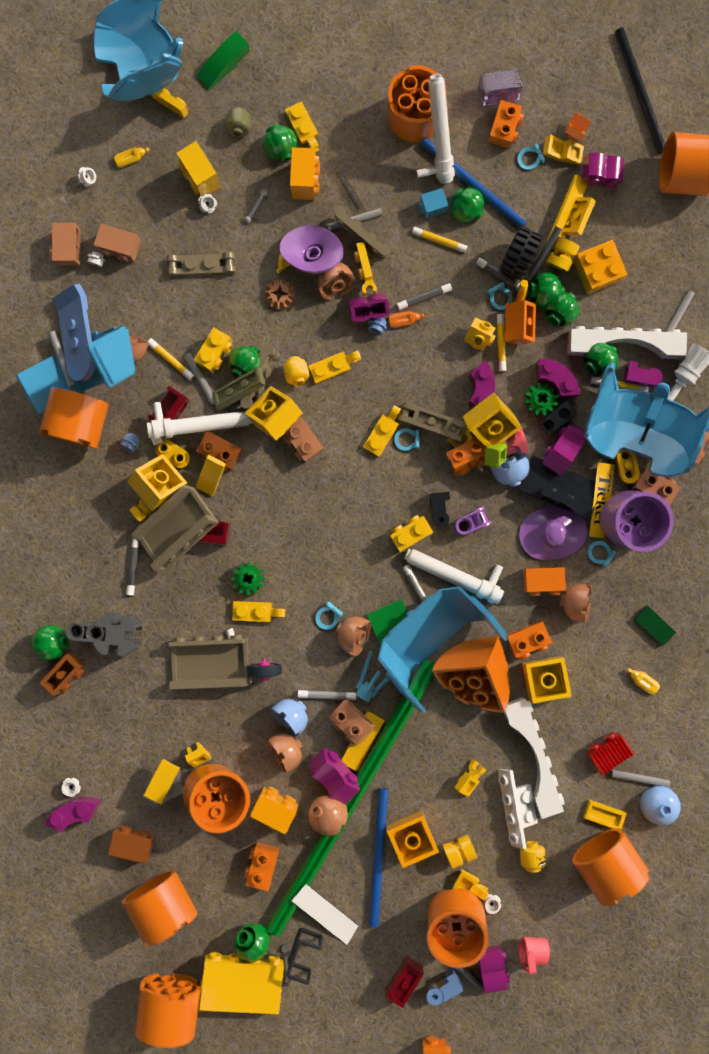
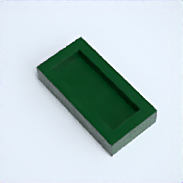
M646 606L634 618L661 646H664L676 633L649 606Z

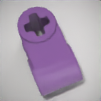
M484 506L456 520L453 525L455 533L466 535L492 524L487 519ZM461 521L467 524L465 532L461 531L458 527Z

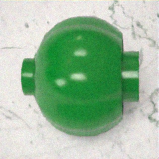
M279 124L269 127L262 140L264 153L273 160H282L283 163L291 160L292 148L297 147L295 133L290 128L280 126Z
M468 187L464 191L460 188L451 198L453 202L450 207L451 213L459 222L468 223L473 220L477 222L484 214L482 211L484 206L483 195L475 188Z
M545 272L538 275L528 286V297L531 298L532 303L536 304V307L539 309H544L561 292L565 293L564 286H561L558 277L553 273Z
M561 292L559 296L552 299L544 307L546 320L555 327H565L572 324L577 319L580 311L575 295L570 292Z
M606 343L594 344L589 352L583 355L585 371L592 376L603 377L607 365L611 364V362L616 363V370L618 366L616 347Z
M254 345L234 348L229 356L231 373L236 378H239L259 367V353L261 351Z
M44 625L40 627L31 639L33 651L38 658L44 661L59 659L69 645L66 634L57 625Z
M247 923L239 929L234 940V948L238 957L243 961L249 962L259 961L267 954L270 945V936L266 928L261 924Z

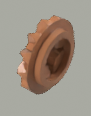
M282 279L273 280L267 285L264 292L267 304L277 310L288 308L295 298L292 285ZM281 287L282 293L285 295H282L278 301L277 295L274 293H277Z

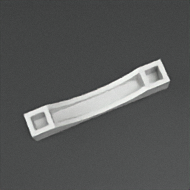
M575 326L568 332L567 355L583 356L596 343L612 344L621 342L646 347L662 359H682L687 353V333H682L677 329L661 332V329L642 331L641 328H633L630 331H625L620 327L604 330V327L585 329L584 326Z
M522 697L508 702L504 714L507 723L526 738L534 752L537 763V782L533 799L541 819L564 812L562 805L565 802L562 794L557 792L556 786L559 785L556 776L552 775L549 769L552 767L550 758L548 756L545 757L543 749H546L543 738L538 736L537 731L540 729L536 719L533 720L532 705L530 701H526Z

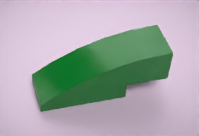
M237 30L234 31L209 57L196 77L209 91L237 67L236 63L250 52L249 44Z

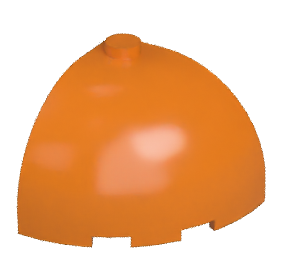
M498 636L462 642L446 651L437 660L432 671L443 688H448L455 694V698L467 705L472 703L480 706L481 710L490 712L506 711L510 694V677L507 659Z

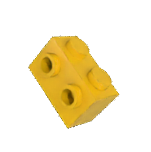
M213 327L194 361L197 365L213 374L215 370L221 367L222 359L225 354L230 352L233 341L228 335Z
M416 515L408 520L409 525L405 527L399 525L391 530L393 534L390 535V538L398 552L403 551L433 533L424 516L419 518Z

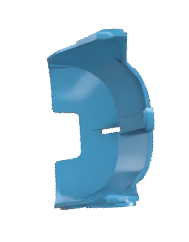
M116 0L107 5L97 15L94 30L95 59L102 63L115 64L119 76V81L116 84L101 85L104 97L116 101L140 99L149 94H155L177 78L182 65L179 55L182 50L183 40L179 37L172 39L168 31L158 22L162 0Z
M611 362V364H608L597 392L598 398L590 411L585 426L584 437L597 453L610 459H614L621 449L650 458L652 460L650 473L655 475L673 477L688 473L698 457L705 433L709 431V406L696 415L680 403L667 399L670 387L666 383L657 384L653 394L640 390L619 389L615 375L616 363ZM647 423H651L645 441H640Z

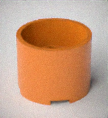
M421 65L409 66L408 69L395 75L390 82L387 100V121L392 132L405 141L421 142L425 138L429 139L434 135L428 81L430 76L437 74V72L431 68Z
M671 132L669 134L660 161L659 190L661 193L709 197V135Z
M52 387L39 434L47 437L51 436L63 442L87 448L90 446L93 449H97L109 404L81 393Z
M222 764L199 766L190 773L183 786V804L194 821L206 831L213 833L227 832L238 826L248 812L250 795L246 784L231 769ZM212 792L217 795L216 798L211 797Z
M619 828L599 833L584 843L572 858L573 864L598 902L603 906L616 905L618 899L624 898L628 894L630 897L634 896L649 880L647 875L648 868L623 830Z
M175 869L165 871L143 883L129 893L121 902L143 945L148 944L149 947L173 936L174 932L183 926V923L188 925L198 913Z
M465 888L444 889L438 892L430 901L427 909L428 947L432 955L442 964L453 968L471 966L483 957L488 947V930L483 903L477 895Z
M154 973L144 977L140 986L134 1032L137 1039L145 1044L156 1047H178L191 1042L195 1037L201 986L197 985V979L189 975L172 973V976H159V973Z

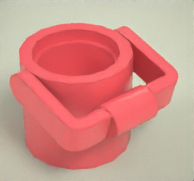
M522 428L502 442L507 443L506 457L521 452H528Z
M538 937L520 938L518 944L520 964L529 975L537 973L536 965H547L549 962L550 949L548 940Z

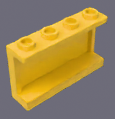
M217 952L206 954L200 1010L279 1014L284 971L283 959H280L278 956H269L268 958L262 957L257 962L241 960L236 953L230 955H221Z

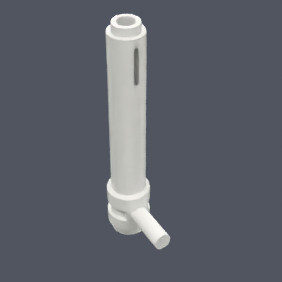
M435 74L430 76L428 81L436 153L434 159L435 166L416 170L418 178L436 174L439 183L444 184L453 181L455 171L452 167L454 160L450 148L445 81L441 74Z
M160 402L153 403L156 420L146 423L148 438H154V440L164 436L165 438H172L173 435L245 427L252 424L245 414L246 411L175 420L170 418L163 419Z
M408 549L404 559L407 560V563L475 594L477 598H484L490 604L495 603L498 605L504 591L496 585L503 569L500 565L495 566L490 580L486 581L475 578L415 549Z

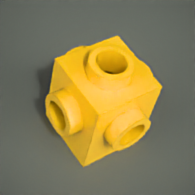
M475 317L463 341L475 349L484 351L487 345L491 346L496 337L492 335L495 327L489 322Z

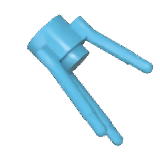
M372 651L368 652L360 680L356 686L358 689L356 695L367 702L370 701L371 697L374 698L377 692L390 679L386 676L375 688L374 684L381 674L380 671H377L370 683L365 681L363 684Z

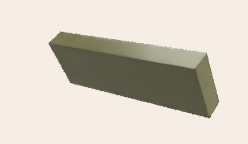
M256 367L214 391L216 408L221 410L265 386L262 369Z

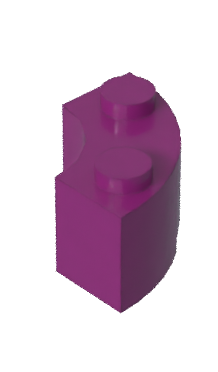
M538 359L535 363L537 382L548 383L551 388H555V394L559 395L557 399L576 398L580 395L578 382L568 368L550 359Z
M485 360L469 375L474 390L472 398L468 402L472 409L493 392L495 393V378L489 364Z
M569 422L567 426H561L557 432L559 437L553 446H548L543 453L545 459L542 464L562 476L587 441L584 437L585 431L572 422Z
M323 748L310 762L312 777L325 787L331 799L346 805L360 791L357 776L350 771L336 752H330Z
M78 797L69 800L52 812L44 825L62 833L73 822L89 823L94 818L102 800L94 797Z

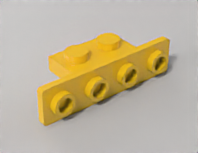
M574 175L550 235L555 226L563 229L559 235L562 238H565L566 235L581 236L596 201L592 197H583L587 183L579 175Z

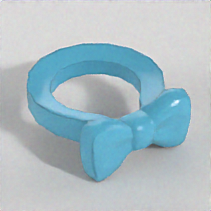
M537 143L534 144V147L523 148L518 154V164L524 170H533L540 162H545V158ZM526 152H536L538 154L536 162L531 166H526L522 163V156Z
M504 282L486 292L487 295H490L491 305L497 310L506 309V305L499 306L494 301V292L497 290L508 295V303H512V294L504 287Z
M400 429L394 438L397 448L409 451L415 447L418 450L420 441L419 430ZM404 432L410 433L415 437V442L408 447H403L398 442L400 434Z
M602 541L593 542L588 548L589 559L596 564H602L604 568L608 566L616 554L615 550L611 551L610 547ZM596 545L603 546L608 554L606 560L595 559L592 555L593 547Z
M327 602L326 606L317 612L316 623L324 630L333 629L337 625L339 617L343 615V612L337 609L331 602ZM332 610L335 613L334 622L331 625L322 624L320 621L321 613Z

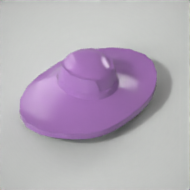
M318 225L298 227L288 232L280 242V252L284 260L296 269L306 273L317 274L329 271L337 266L343 258V247L339 238L331 231Z
M556 506L545 507L532 512L524 519L519 530V539L523 549L530 556L540 560H555L573 554L581 548L587 536V526L583 517Z

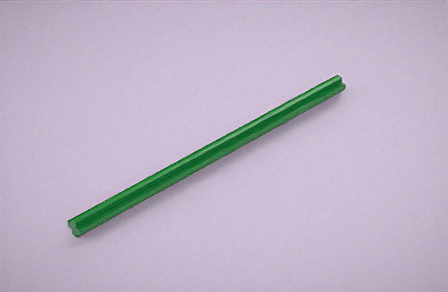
M424 659L408 686V689L418 701H420L435 676L432 671L435 664L427 659ZM404 695L356 774L360 791L346 804L348 811L347 822L415 709ZM346 824L342 825L339 829L341 831L334 836L322 834L319 836L268 922L266 930L269 933L280 937L298 907L292 900L305 885H311Z

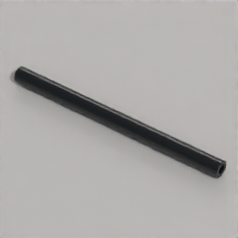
M621 27L615 31L656 150L660 154L663 152L665 142L624 27Z

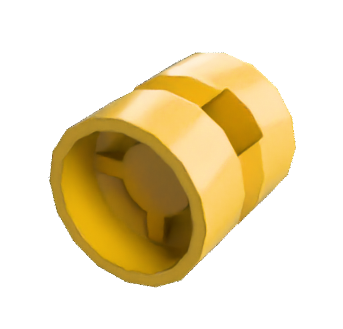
M558 237L553 246L554 252H550L546 263L561 271L569 272L573 263L571 259L576 257L580 246L570 240Z
M468 834L459 837L456 843L450 841L443 844L453 869L462 866L463 861L471 862L478 858Z

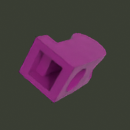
M629 361L626 364L623 382L654 387L662 381L663 375L659 369L652 368L647 370L637 368L638 362Z

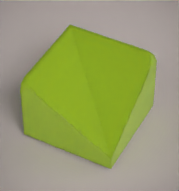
M507 443L486 447L484 465L498 468L506 461Z

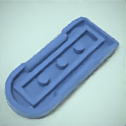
M74 284L55 296L53 303L58 311L68 374L75 381L85 382L92 377L96 365L86 347L92 343L87 313V297L81 285Z

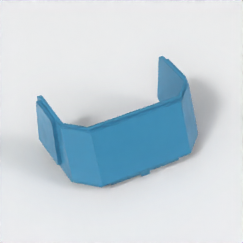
M115 326L101 333H98V331L91 333L92 343L86 347L96 368L89 380L85 382L74 380L76 385L73 387H68L56 355L18 373L16 378L36 414L45 411L52 387L80 393L103 383L110 388L135 373V366L128 328H125V326L116 328Z
M461 587L439 589L416 609H411L407 613L408 616L389 632L382 641L378 660L388 671L386 672L387 676L404 697L419 712L422 710L425 713L424 707L408 689L412 671L424 659H427L468 622L485 620L505 641L507 640V633L494 616L474 596L470 597Z

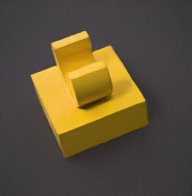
M199 742L196 743L197 750L193 751L188 747V755L185 756L187 763L194 768L212 759L209 752Z

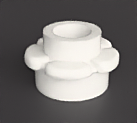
M82 167L79 169L78 179L84 186L88 187L96 181V173L91 168Z
M204 194V196L198 199L199 209L202 212L212 213L215 210L217 202L211 194Z
M92 251V254H87V262L89 264H97L99 267H102L103 263L106 262L103 259L104 255Z
M67 778L63 781L61 789L64 795L74 797L75 794L80 792L81 786L76 778Z
M488 894L486 900L482 901L484 909L489 914H495L501 909V900L497 895Z

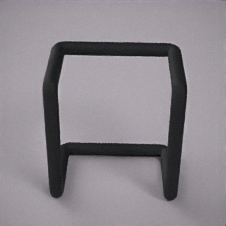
M305 928L298 930L288 960L287 978L306 985L310 984L311 969L294 961L300 944L321 950L323 942L321 934ZM302 932L318 937V945L301 940ZM292 967L307 971V980L291 975Z

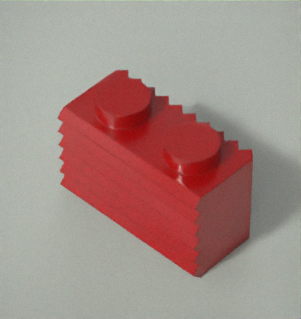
M618 732L607 734L603 742L592 744L588 747L589 751L585 753L601 776L634 755L623 736Z

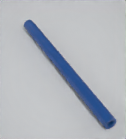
M425 138L421 146L432 156L436 157L435 144L428 138ZM454 161L452 167L458 178L470 188L477 189L489 204L519 228L526 225L527 222Z
M379 788L369 916V926L371 927L379 926L388 788Z

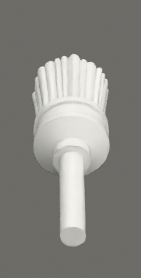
M692 344L683 363H680L678 369L674 371L677 377L675 380L676 384L670 391L667 399L673 401L682 388H685L687 385L696 384L697 379L701 377L700 373L709 364L708 350L697 344Z

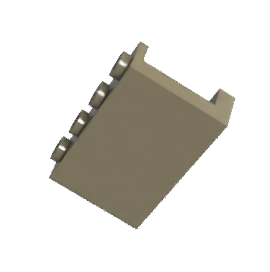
M184 485L179 487L171 498L165 500L157 511L152 512L144 523L138 525L131 536L141 542L153 560V563L150 564L152 569L165 572L219 522L196 489Z
M223 635L211 636L212 639L204 640V636H197L189 641H186L185 637L174 638V641L168 642V647L171 646L172 658L170 689L248 686L250 684V676H247V666L249 665L248 638H242V635H230L231 639H223Z

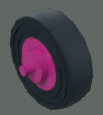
M262 658V662H258V664L247 666V676L263 678V682H267L266 678L278 676L282 673L281 664L266 662V658Z

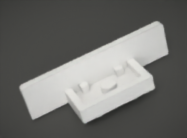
M499 769L498 780L502 792L509 840L512 847L525 849L527 847L523 828L538 823L531 784L516 787L513 770Z

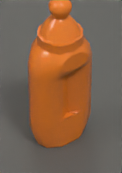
M411 311L392 314L388 316L390 328L413 325L420 318H424L425 315Z

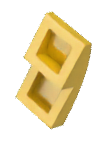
M548 135L545 138L543 155L560 162L581 165L584 146L572 140L563 141L553 135Z

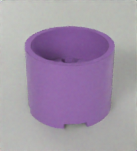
M630 490L618 492L605 502L600 514L601 529L610 542L620 547L641 552L652 551L662 546L670 537L674 524L673 513L669 504L661 496L651 492ZM635 518L634 522H630V519Z

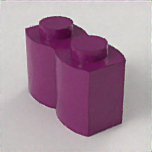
M589 153L583 158V181L588 182L590 185L600 183L607 188H614L623 182L624 158L607 156L601 153Z
M383 293L371 294L367 298L355 297L348 301L352 321L363 322L371 317L382 318L390 314L389 302Z
M499 945L487 947L485 954L478 961L484 993L508 990L507 983H510V976L508 970H505L504 964L507 963L506 953L501 950Z

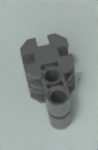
M120 613L104 614L96 622L81 621L70 624L66 629V635L74 641L94 642V647L100 654L108 655L109 652H116L118 645L117 655L126 656L141 646L142 639H133L132 635L136 629L143 630V622L137 615L130 614L129 616H121V623H119Z

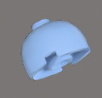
M521 452L514 454V457L506 458V461L498 468L491 466L490 468L498 482L513 487L521 484V481L528 475L529 461L527 454Z
M283 699L270 708L274 719L280 726L282 724L286 729H289L287 733L293 738H297L306 728L308 716L305 710L307 708L301 701L296 702L293 699Z
M654 785L642 794L640 810L649 822L659 826H667L674 823L679 817L681 803L678 796L670 788Z

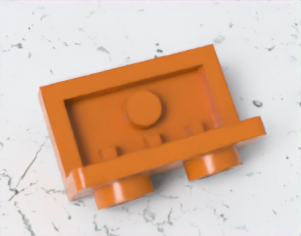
M477 437L446 453L455 476L459 474L465 475L471 468L475 466L481 467L485 464L486 446Z

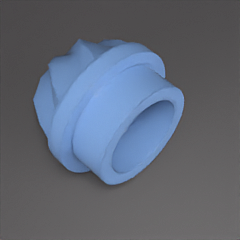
M384 317L372 318L368 322V330L371 333L382 335L386 331L387 327Z
M126 434L121 438L120 447L129 453L138 450L139 439L135 434Z

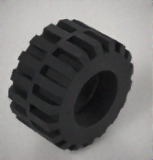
M524 226L519 227L501 263L500 271L520 281L524 279L543 241V235Z

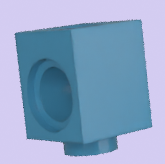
M443 188L421 195L418 208L421 214L424 213L425 219L447 212L448 203Z

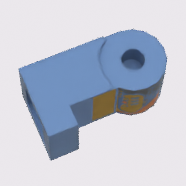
M453 968L446 971V978L439 982H432L427 986L426 997L431 1005H440L463 992L462 983Z

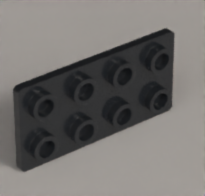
M532 456L529 462V473L522 480L519 491L587 520L590 519L594 510L593 500L596 482L569 470H566L560 476L542 464L544 460Z

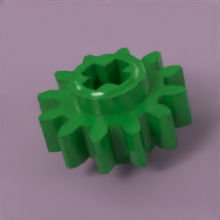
M538 382L536 389L534 386H530V392H526L524 395L526 398H529L524 402L525 405H530L527 411L535 410L534 416L541 412L542 417H544L546 410L548 413H552V407L558 405L554 400L559 395L552 394L555 388L549 390L548 383L541 387V383ZM543 396L545 400L541 403L538 402L539 397Z
M247 562L246 567L243 564H239L241 570H233L237 574V577L231 578V580L237 581L233 587H240V594L246 590L247 596H250L251 590L257 594V587L264 588V585L260 583L261 580H266V577H261L260 575L264 572V569L258 571L257 563L253 567H251L250 562ZM246 574L253 575L251 584L244 581Z

